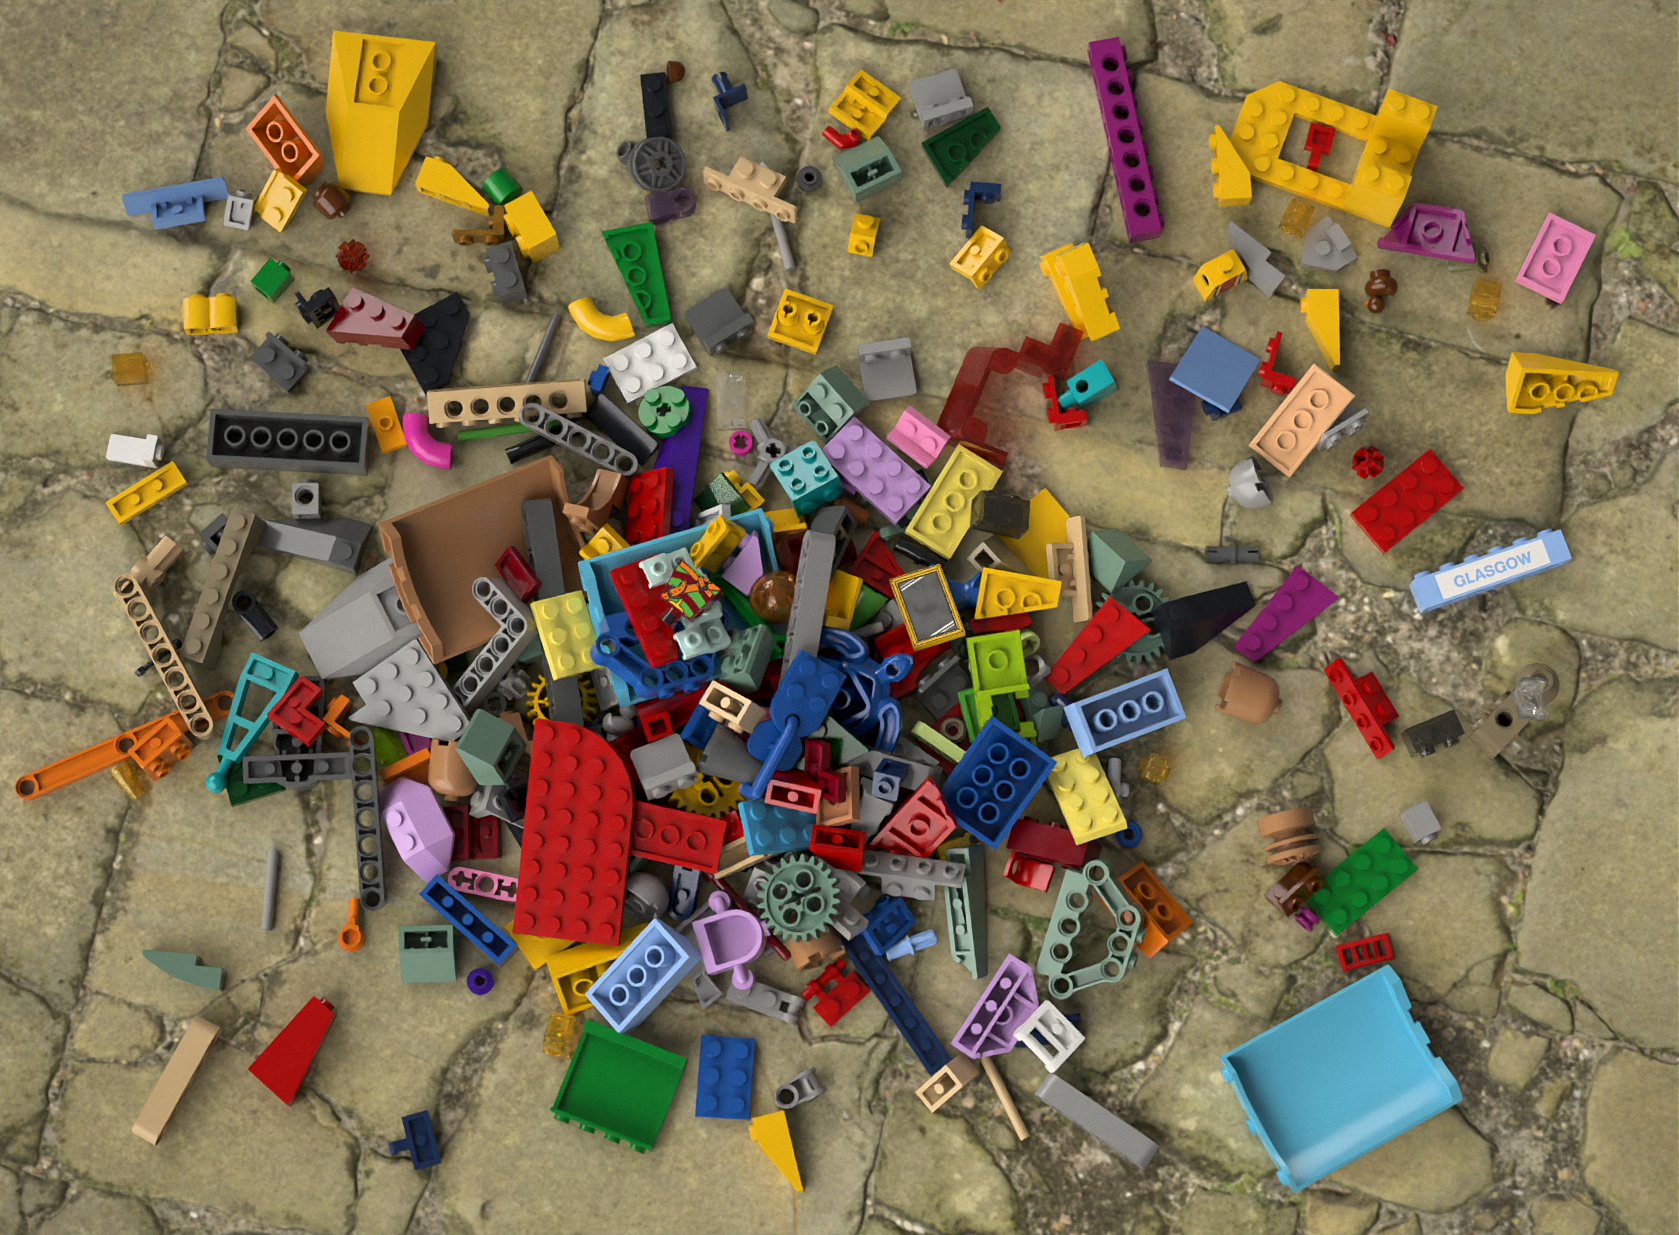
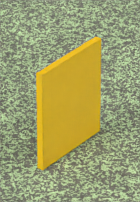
M1044 488L1002 523L995 526L993 531L1036 577L1048 579L1046 545L1051 543H1067L1066 519L1070 518V516L1049 491Z

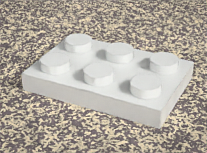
M673 323L603 359L605 365L609 367L610 374L627 405L644 398L647 390L667 386L697 370Z

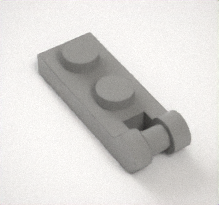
M757 981L748 990L738 989L732 982L725 998L796 1026L798 1021L796 1016L799 1008H803L805 1000L800 997L790 995ZM782 1001L789 1003L786 1013L779 1011Z

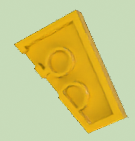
M983 567L974 620L1057 608L1062 581Z

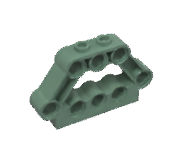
M1097 858L1090 861L1083 870L1075 867L1066 869L1035 969L1036 972L1050 976L1048 989L1051 995L1057 999H1066L1078 990L1102 982H1118L1128 974L1130 968L1134 969L1138 953H1135L1137 944L1143 942L1146 934V928L1143 927L1146 914L1142 906L1132 900L1114 874L1113 864L1106 858ZM1095 865L1103 868V879H1098L1094 876L1093 868ZM1094 886L1115 916L1118 927L1107 942L1110 951L1108 958L1101 962L1068 971L1066 970L1068 963L1076 956L1078 951L1077 943L1075 942L1076 937L1085 929L1084 912L1093 903L1094 897L1091 889ZM1075 893H1080L1084 896L1085 903L1083 906L1075 904L1073 899ZM1126 910H1130L1135 914L1136 920L1134 924L1126 922L1124 918ZM1067 918H1071L1076 922L1077 929L1075 932L1067 929ZM1117 936L1126 938L1128 943L1126 949H1121L1117 946ZM1059 944H1064L1068 947L1069 954L1067 957H1063L1058 953ZM1110 961L1116 962L1119 965V974L1115 975L1109 971L1108 964ZM1059 978L1067 979L1069 982L1068 991H1064L1059 987Z

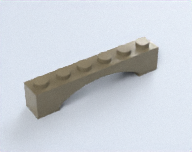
M231 509L179 655L180 658L191 665L213 671L216 667L223 647L221 645L223 625L233 589L249 555L255 547L258 548L266 525L255 514Z

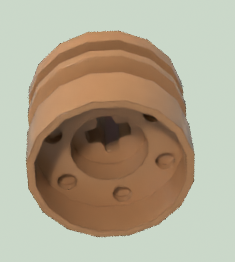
M1311 807L1290 809L1257 820L1260 837L1274 839L1273 843L1263 848L1264 852L1277 851V854L1266 858L1268 865H1292L1309 860V858L1322 853L1321 845H1308L1319 839L1318 834H1305V830L1315 825Z

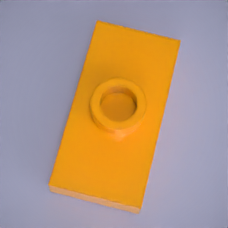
M391 396L367 403L366 407L382 454L406 447L407 444L404 440V434Z

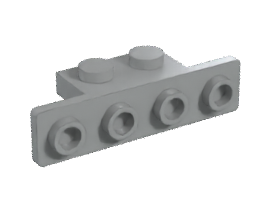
M865 850L862 870L856 873L882 877L883 894L935 901L936 885L955 888L962 887L966 865Z

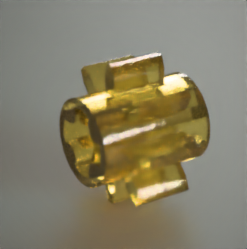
M1150 753L1148 758L1142 756L1137 770L1142 772L1140 778L1154 785H1158L1160 780L1165 782L1171 770L1170 767L1166 766L1168 759L1155 753Z

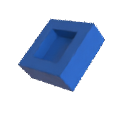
M599 364L597 371L592 370L588 380L592 395L599 396L604 392L610 376L609 367Z

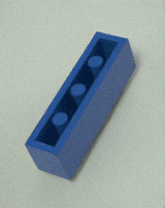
M438 874L419 893L422 899L500 968L519 949L516 943Z

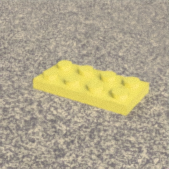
M958 444L904 533L949 560L1003 471Z
M1077 748L1051 757L1057 763L1047 778L1076 845L1127 829V822L1096 753L1082 758L1081 752Z

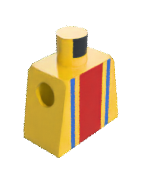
M1232 249L1203 264L1192 281L1204 302L1247 280L1248 277L1245 267L1235 250Z

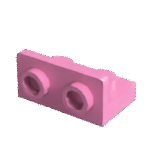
M911 406L903 412L895 428L886 437L895 447L926 469L939 458L951 438L950 435Z

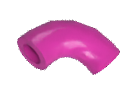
M420 413L403 414L404 440L411 453L426 465L451 470L453 444L438 442L431 436L429 432V416Z

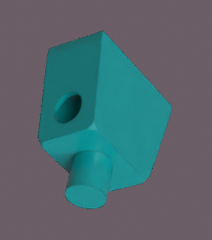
M1101 359L1067 380L1066 383L1069 390L1058 395L1057 399L1063 410L1078 403L1081 409H1084L1116 392L1118 388ZM1088 387V390L1086 392H1079L1081 388Z

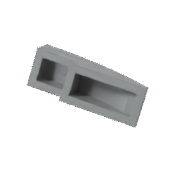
M1231 221L1225 231L1230 248L1235 250L1247 271L1248 278L1270 299L1283 284L1286 276L1268 263L1272 252Z

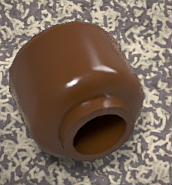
M324 182L312 196L315 199L313 202L314 208L328 220H333L337 216L342 219L351 209L348 205L351 200L350 194L336 182L329 184Z

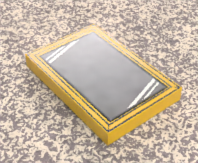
M940 564L889 579L914 651L965 636V630Z

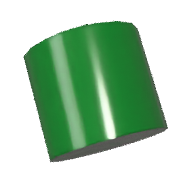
M500 168L493 172L482 185V189L496 205H505L517 199L523 191V188L506 168Z

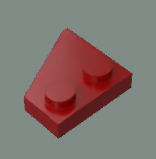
M874 530L848 573L862 578L863 584L892 600L895 599L889 579L905 575V573L896 563L891 551L883 543L880 534Z

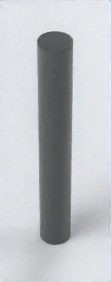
M552 314L525 383L537 381L562 320L561 315Z

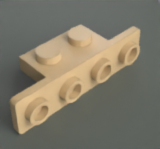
M742 157L739 158L729 176L708 167L704 169V183L710 189L724 192L736 201L749 203L759 211H767L774 214L782 221L792 223L797 221V207L777 198L786 184V176Z
M1083 515L1066 519L1067 543H1051L1046 545L1048 579L1062 581L1059 597H1072L1074 623L1089 621L1093 618L1091 578L1089 576L1088 563L1089 552L1087 550L1086 537L1087 526L1085 524V516Z

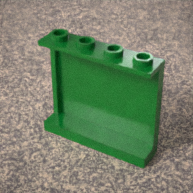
M586 1019L582 1028V1035L550 1111L555 1113L554 1119L569 1124L570 1120L580 1123L579 1129L594 1134L595 1130L605 1133L604 1139L616 1144H619L620 1140L631 1143L629 1149L642 1154L646 1150L652 1152L688 1060Z

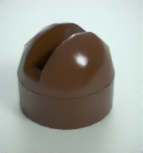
M667 61V81H680L685 75L684 65L678 61Z

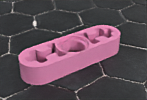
M456 867L448 875L449 885L457 892L507 903H516L517 894L510 898L507 891L500 890L501 895H496L499 890V880L503 881V887L511 888L512 884H516L517 888L518 879L465 867ZM460 873H464L466 879L473 880V875H478L474 881L475 890H469L472 886L469 883H462L461 887H458L457 882L453 880L454 876L459 877ZM484 878H491L494 881V888L488 893L482 892L479 889V883Z

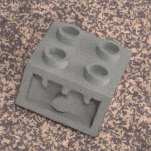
M955 68L908 83L923 131L967 118L973 113L971 97L966 98L958 71Z
M910 337L858 345L857 354L864 396L869 402L915 396L917 394L911 360Z
M1350 402L1316 444L1318 451L1325 447L1327 450H1330L1341 442L1340 439L1344 435L1348 434L1351 437L1362 430V425L1366 423L1365 419L1369 414L1368 409L1365 408L1357 413Z

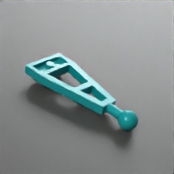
M253 652L251 653L240 675L217 754L223 756L216 772L209 774L205 781L206 787L210 792L220 793L224 791L227 786L225 776L232 762L234 761L239 764L271 721L268 719L267 713L294 684L299 676L298 672ZM251 682L276 692L255 723L240 717ZM237 726L249 730L235 751H231Z

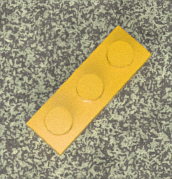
M171 461L105 503L118 524L122 526L187 486L188 483L175 463Z

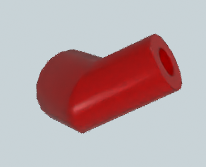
M831 125L826 127L822 133V136L838 149L856 147L861 139V134L858 130L851 129L848 133L840 134Z

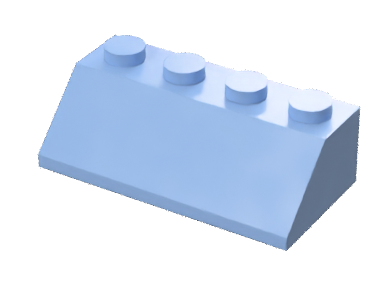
M654 918L585 995L618 1033H633L703 956L686 937L658 918Z

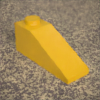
M426 156L415 183L417 192L489 217V213H492L490 205L448 164L447 160L438 156H434V158Z
M1307 289L1304 297L1300 298V313H1304L1305 323L1330 370L1337 371L1340 366L1339 289Z
M784 1110L752 1118L753 1125L748 1126L751 1140H757L761 1150L798 1193L803 1192Z

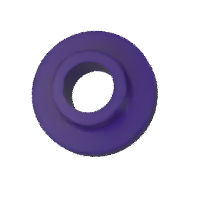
M476 968L469 973L467 986L472 993L484 995L493 988L494 978L487 969ZM484 977V985L477 986L475 984L476 978Z

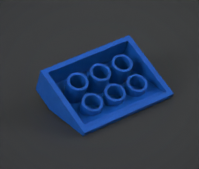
M991 716L944 782L940 791L954 814L957 824L996 850L1057 761Z

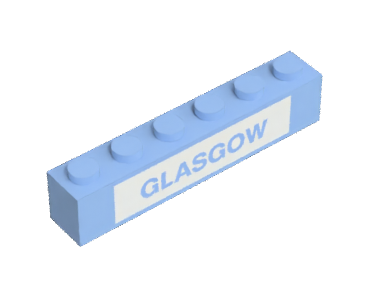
M1551 528L1537 533V538L1528 540L1527 537L1517 539L1512 542L1513 546L1503 548V545L1488 550L1489 554L1481 557L1478 554L1470 555L1463 559L1464 563L1454 565V562L1444 564L1439 567L1440 571L1430 574L1429 570L1416 574L1409 587L1419 613L1423 614L1567 564L1572 557L1561 529L1554 532Z

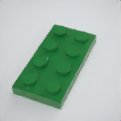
M1383 828L1324 876L1326 882L1322 888L1309 897L1306 902L1336 937L1416 872L1418 868L1386 829Z

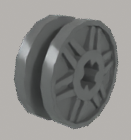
M662 136L644 139L637 143L631 150L627 163L629 175L633 182L641 189L650 192L669 190L678 185L686 169L685 155L680 146L672 139ZM654 160H659L657 164L660 165V169H655Z

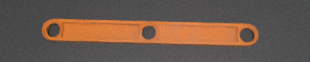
M221 691L203 699L215 722L227 718L230 709L226 711L219 708V701L226 696L233 699L234 694L230 691ZM197 702L190 704L184 708L186 710L193 709L196 706ZM176 710L20 777L16 781L15 792L24 800H35L133 757L129 753L121 751V742L129 738L136 744L167 716L185 735L191 733L180 711ZM199 721L196 725V730L208 726L209 721ZM26 781H33L35 784V790L30 795H24L21 792V786Z

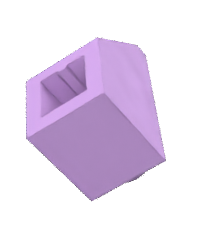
M755 529L750 535L746 534L737 545L739 550L735 555L730 554L721 565L723 568L722 577L746 595L754 588L764 572L759 532Z

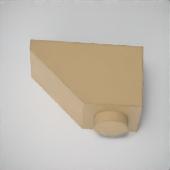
M962 1052L916 1091V1094L933 1113L972 1081L980 1072Z

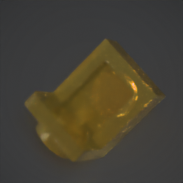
M556 1012L550 1013L543 1040V1053L553 1057H569L577 1017Z

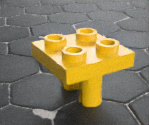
M785 288L767 338L816 355L834 305Z

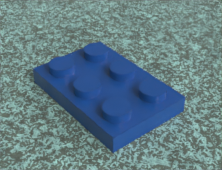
M701 1035L695 1117L749 1121L755 1039Z

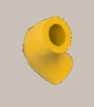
M591 297L578 299L568 306L569 312L579 328L595 339L613 342L635 336L626 312L614 316L604 315L598 311Z

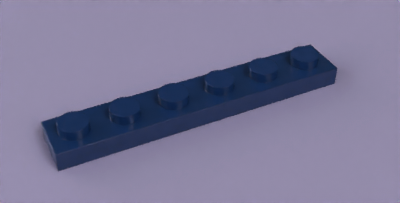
M858 934L850 940L843 938L842 942L846 949V954L929 1076L952 1061L882 956L875 955L863 934Z

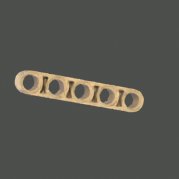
M199 1015L192 1020L132 1128L133 1134L155 1146L161 1141L221 1033V1027Z

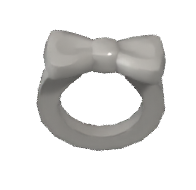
M1031 654L1024 658V663L1029 660L1039 663L1040 671L1035 676H1026L1027 683H1029L1032 689L1043 677L1051 673L1050 667L1037 654Z

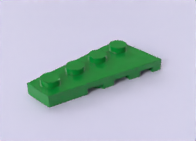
M649 222L601 231L645 326L652 327L672 323L653 223Z

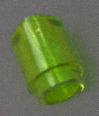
M383 727L375 729L373 732L376 742V757L383 766H387L402 760L404 749L390 730H385Z

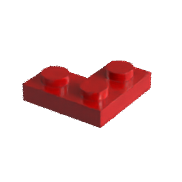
M301 675L267 713L268 719L310 747L326 729V724L322 720L308 712L323 694L322 689Z

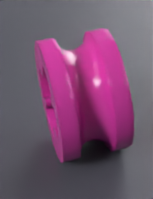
M745 431L733 433L729 439L731 452L736 456H746L749 454L753 447L751 436ZM741 438L742 441L745 438L747 440L745 442L746 448H735L736 439Z

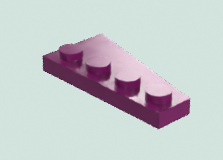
M1297 565L1233 648L1254 664L1337 601L1339 596Z

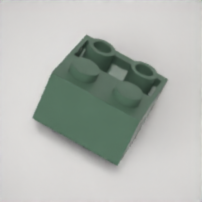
M879 136L832 158L855 203L901 182L902 171L891 150Z
M836 365L821 372L792 407L820 439L827 444L854 416L858 418L871 403Z
M760 624L736 632L733 635L729 644L731 647L730 652L721 665L722 674L719 679L720 681L744 694L759 690L776 643L767 626Z
M477 709L457 743L455 750L479 785H505L527 745L514 726L482 709Z
M453 925L399 926V958L403 984L457 982L456 928Z

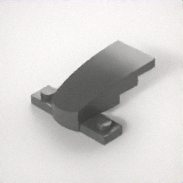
M303 676L322 689L323 694L308 710V712L322 720L326 715V680H322L320 676ZM272 691V699L275 696L276 692ZM273 722L272 736L275 755L243 757V784L278 783L289 790L304 791L316 787L323 780L352 779L350 752L324 753L325 730L308 747Z

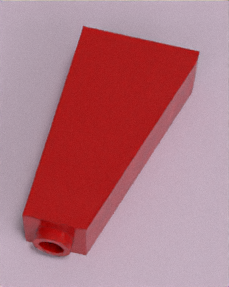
M313 996L248 1067V1070L290 1107L295 1103L337 1017L332 1012L335 1007L324 997L319 1000Z

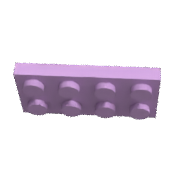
M855 416L822 449L833 469L893 525H896L931 489V486Z

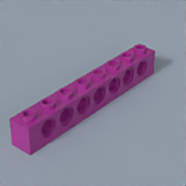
M1119 37L1089 42L1087 53L1129 243L1159 238L1161 229L1165 228L1162 213L1158 214L1156 207L1159 204L1157 189H1152L1151 180H1154L1153 169L1146 162L1145 156L1149 155L1147 142L1141 139L1140 132H1143V123L1141 117H1137L1135 108H1138L1136 93H1131L1130 84L1133 83L1131 70L1130 68L1126 69L1124 60H1127L1126 47L1121 45ZM1110 63L1114 64L1117 69L1109 71L1104 66ZM1114 87L1119 88L1122 94L1114 95L1110 92V89ZM1122 111L1128 117L1126 119H1119L1115 116V113ZM1124 135L1130 136L1133 142L1124 143L1120 137ZM1132 159L1138 163V166L1131 168L1125 162ZM1140 184L1144 190L1135 192L1131 189V185ZM1138 208H1145L1149 215L1140 216L1136 210Z

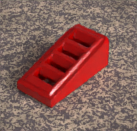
M1389 933L1335 946L1342 972L1396 959ZM1382 940L1386 953L1385 956H1381L1377 941ZM1368 943H1371L1375 955L1373 959H1370L1367 948ZM1360 945L1365 960L1361 962L1359 960L1356 946ZM1350 948L1354 961L1353 964H1349L1347 954L1345 951V949Z

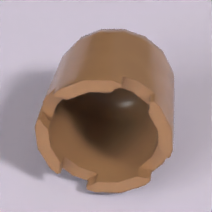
M1232 662L1231 668H1234L1232 674L1226 672L1217 694V697L1222 699L1220 705H1215V711L1252 724L1266 722L1272 713L1277 714L1282 705V699H1279L1280 690L1278 683L1266 674L1238 662Z
M432 739L428 774L430 787L435 792L443 794V800L459 802V796L473 794L477 789L478 782L455 750L458 742L442 740L440 745V740Z
M796 910L793 911L794 914L790 915L792 924L798 919V912ZM830 923L827 924L830 932L825 933L820 930V939H815L811 935L809 943L804 942L802 938L800 943L793 942L792 938L786 941L797 971L804 972L822 966L821 960L831 956L832 961L846 953L837 929Z

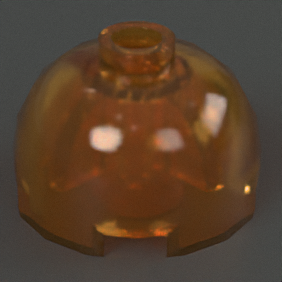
M770 571L754 581L749 592V604L759 619L765 623L784 624L789 621L795 596V583L793 581L795 577L787 571Z

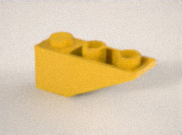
M1215 125L1213 134H1209V148L1214 149V158H1211V173L1216 174V183H1213V198H1218V207L1249 205L1252 199L1250 172L1220 125Z

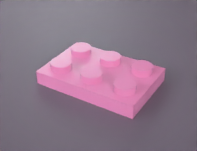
M1549 212L1515 282L1562 304L1596 235Z

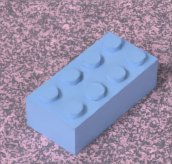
M1167 668L1064 707L1082 758L1186 718Z

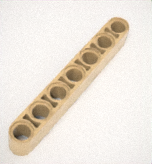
M130 574L120 575L114 582V590L187 726L199 739L206 740L211 738L216 732V723L141 584ZM128 581L133 582V591L123 594L121 591L122 585ZM146 605V613L143 616H134L136 606ZM153 627L158 628V637L154 640H148L146 637L147 631ZM165 650L171 651L170 661L160 663V653ZM178 673L183 674L184 682L180 686H172V677ZM195 697L197 700L196 706L193 709L186 710L184 708L185 699ZM201 720H208V730L204 733H198L196 730L197 723Z

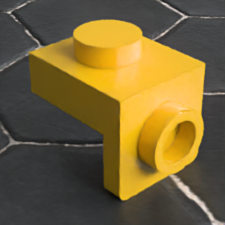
M855 213L847 249L849 253L868 257L873 256L880 218Z

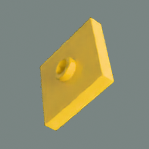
M514 920L504 926L535 971L547 963L546 956L564 951L577 942L512 933Z

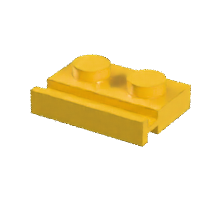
M277 168L273 170L255 203L254 212L262 215V219L281 233L287 229L308 190L291 176L282 173V169Z

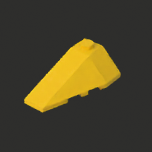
M1512 352L1505 374L1507 411L1509 413L1535 414L1542 412L1543 408L1552 406L1561 408L1565 407V403L1577 400L1586 402L1611 396L1619 372L1614 369L1537 353Z

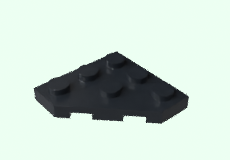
M458 292L414 314L423 324L425 330L413 350L400 349L426 397L428 390L441 389L449 385L453 367L463 341L462 338L470 319V314Z

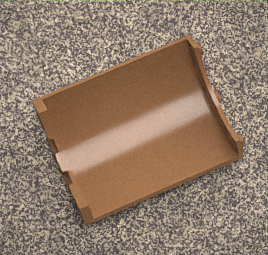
M552 455L379 523L384 551H390L393 561L388 566L399 598L410 623H417L422 633L418 639L434 665L488 643L501 628V625L474 597L472 585L480 577L500 578L508 585L495 567V563L509 546L516 547L528 563L521 513L523 500L551 499L565 594L582 590L585 602L589 601L587 591L584 592L578 567V562L585 560L579 554L585 543L578 530L579 527L570 523V519L562 513L565 503H569L565 485L567 474L562 463H557ZM533 596L528 603H525L530 610V604L534 602ZM507 603L505 604V611L508 608Z

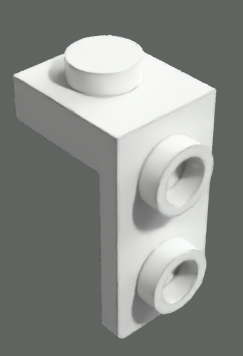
M111 434L106 458L110 461L158 468L159 460H162L164 455V445L156 435L147 434L146 439Z

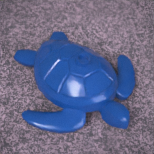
M822 625L819 644L842 652L832 654L826 658L842 662L840 672L847 675L833 701L831 714L838 719L842 726L847 727L853 732L856 738L867 733L880 721L875 748L893 752L902 732L903 713L900 703L896 699L890 698V682H899L911 672L914 666V657L910 654L898 653L885 658L879 664L874 659L868 657V645L859 636L846 629ZM773 698L763 699V706L770 707Z

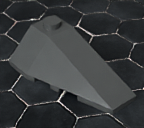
M350 518L264 520L266 525L258 546L357 575L373 525Z

